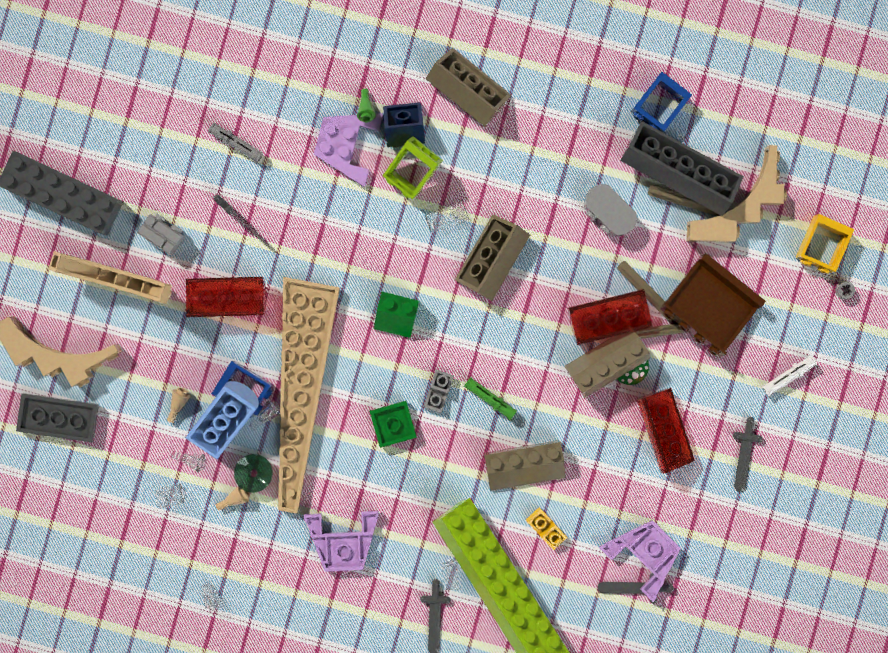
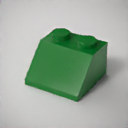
M381 292L374 329L411 338L420 301Z

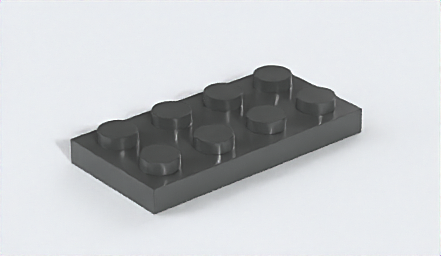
M21 393L16 431L92 443L94 442L99 404Z

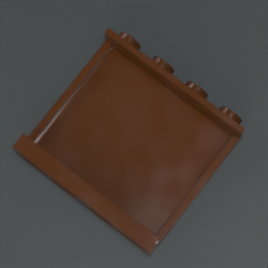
M705 253L698 258L661 306L660 310L663 311V315L666 318L678 323V327L682 331L693 335V339L697 343L708 347V351L712 355L721 357L727 354L726 350L756 310L761 308L766 301Z

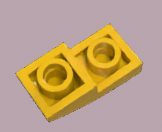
M540 507L526 519L527 523L553 551L568 538Z

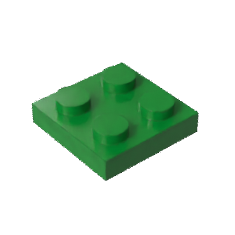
M407 400L369 411L380 448L417 438Z

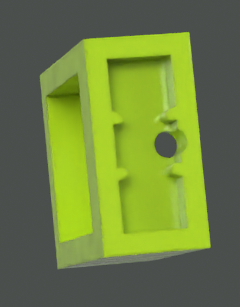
M413 136L406 141L382 176L386 178L387 183L401 190L405 197L413 200L419 195L443 162V159ZM408 151L430 167L417 187H414L395 171Z

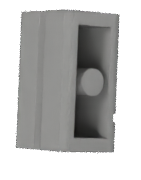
M149 214L144 224L138 230V234L169 255H174L185 238L181 234L183 230L174 224L170 227L165 223L167 220L159 214H156V216Z

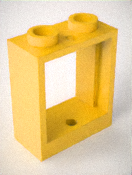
M821 214L814 215L795 258L800 259V263L803 265L818 267L817 270L821 273L829 274L836 272L855 229ZM817 226L841 236L829 265L805 255Z

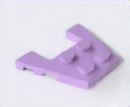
M375 113V119L370 122L360 121L357 115L323 117L314 155L365 187L369 169L350 165L360 127L380 131L384 114Z
M379 510L362 511V531L323 533L322 513L304 514V520L307 523L311 538H313L325 572L364 569Z
M651 520L600 545L599 548L613 560L627 547L654 574L640 588L654 602L681 548Z

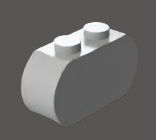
M596 185L586 194L584 198L586 215L592 221L596 220L600 223V229L608 235L610 233L612 236H623L635 227L637 222L636 212L609 185Z

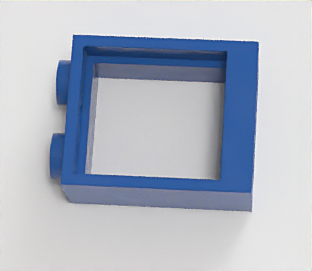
M661 71L631 112L633 117L639 122L644 121L653 128L664 132L692 94ZM657 85H660L681 101L664 124L641 108Z
M231 361L211 394L216 397L224 385L231 381L237 370L265 386L258 397V408L250 418L254 417V415L258 416L263 409L262 402L264 399L268 400L273 392L271 389L273 384L238 362Z

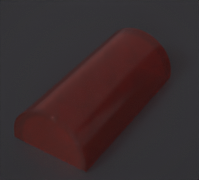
M264 277L186 279V317L265 315L267 299Z
M644 289L568 307L569 320L577 345L653 327Z
M672 388L662 389L637 398L636 400L660 473L671 472L695 461Z

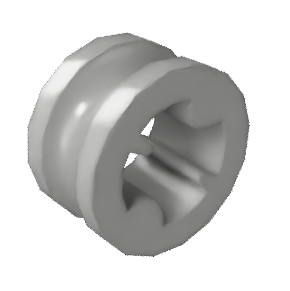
M841 282L836 286L835 293L841 299H849L854 295L855 287L850 282ZM848 286L847 290L849 293L843 295L841 288Z

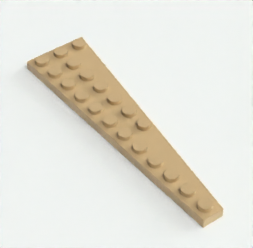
M283 277L278 510L297 514L340 287Z

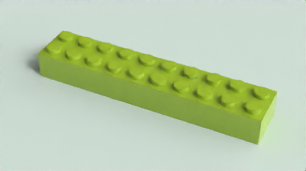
M470 498L458 502L432 522L516 653H570Z

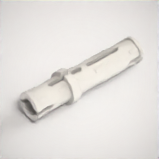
M809 355V357L798 364L794 363L792 368L766 385H763L762 389L767 396H771L798 377H803L805 372L817 366L816 360L812 355Z

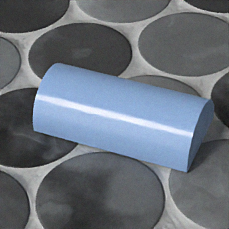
M227 382L185 438L215 459H218L258 408L259 401L257 396L249 387L240 382Z

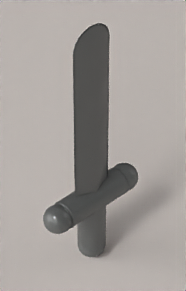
M214 195V201L227 214H232L264 245L270 247L264 238L235 213L234 207L228 204L220 195Z
M751 416L746 419L745 432H734L732 435L734 439L741 440L734 488L738 492H742L746 488L753 442L761 443L763 441L761 435L752 434L754 418Z
M600 582L597 588L600 593L644 594L640 588L646 582ZM662 585L659 592H673L674 586ZM656 597V599H655L654 602H652V601L649 599L650 603H652V604L656 603V602H657V597Z
M438 579L432 581V596L423 595L420 598L422 603H430L429 653L439 652L441 604H448L451 601L449 596H439L440 581Z

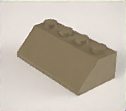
M453 47L435 62L425 78L432 86L439 89L447 98L454 101L462 110L466 111L485 127L512 96Z
M493 214L456 276L455 281L493 301L528 241L530 234L518 225Z
M629 326L564 367L583 397L586 398L649 360L650 353L639 336Z
M559 440L484 453L490 491L566 478L562 446Z

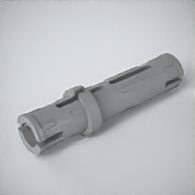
M215 122L208 130V133L222 140L223 144L232 146L256 163L260 161L264 154L235 136L231 130L227 131Z

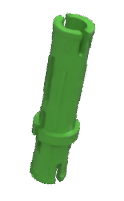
M472 377L463 386L492 406V410H497L509 420L517 412L516 409L504 402L502 397H497Z

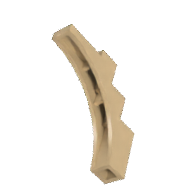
M769 145L765 148L759 177L751 191L739 204L724 213L723 216L687 222V242H735L740 235V228L737 227V224L760 223V219L763 218V208H761V205L784 204L787 198V190L784 189V184H777L780 177V172L777 170L780 151H777V145Z
M53 252L48 270L119 289L167 304L171 296L172 285L64 253Z
M9 316L0 321V340L15 366L23 365V367H26L35 361L42 375L51 377L57 376L63 371L71 387L79 386L81 388L90 383L89 379L94 377L92 372L101 368V363L106 360L108 362L115 360L119 357L118 353L123 351L120 345L116 344L89 354L60 352L36 340L23 328L16 317Z

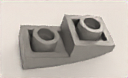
M439 370L435 371L423 408L442 413L454 375Z

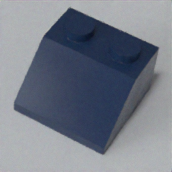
M421 102L383 106L387 147L404 146L406 141L413 136L422 144L425 143Z

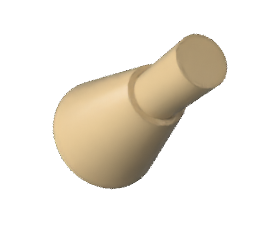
M173 389L171 411L167 418L168 422L174 423L178 412L181 411L191 398L186 389Z
M239 485L223 501L216 504L217 510L220 511L228 506L249 502V490Z

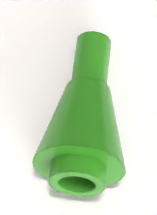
M365 88L361 90L362 99L357 112V118L362 122H370L375 119L376 114L369 99V90Z

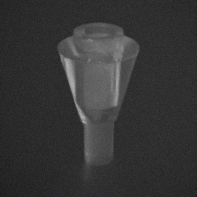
M267 401L257 419L249 425L251 430L255 431L262 423L264 424L279 416V405L274 401Z
M176 451L171 453V458L182 461V463L196 472L203 470L207 463L204 454H183Z

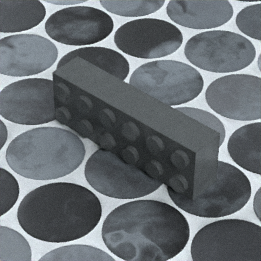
M642 121L634 132L620 160L721 216L732 205L744 177Z
M14 150L0 177L1 188L108 236L124 202Z

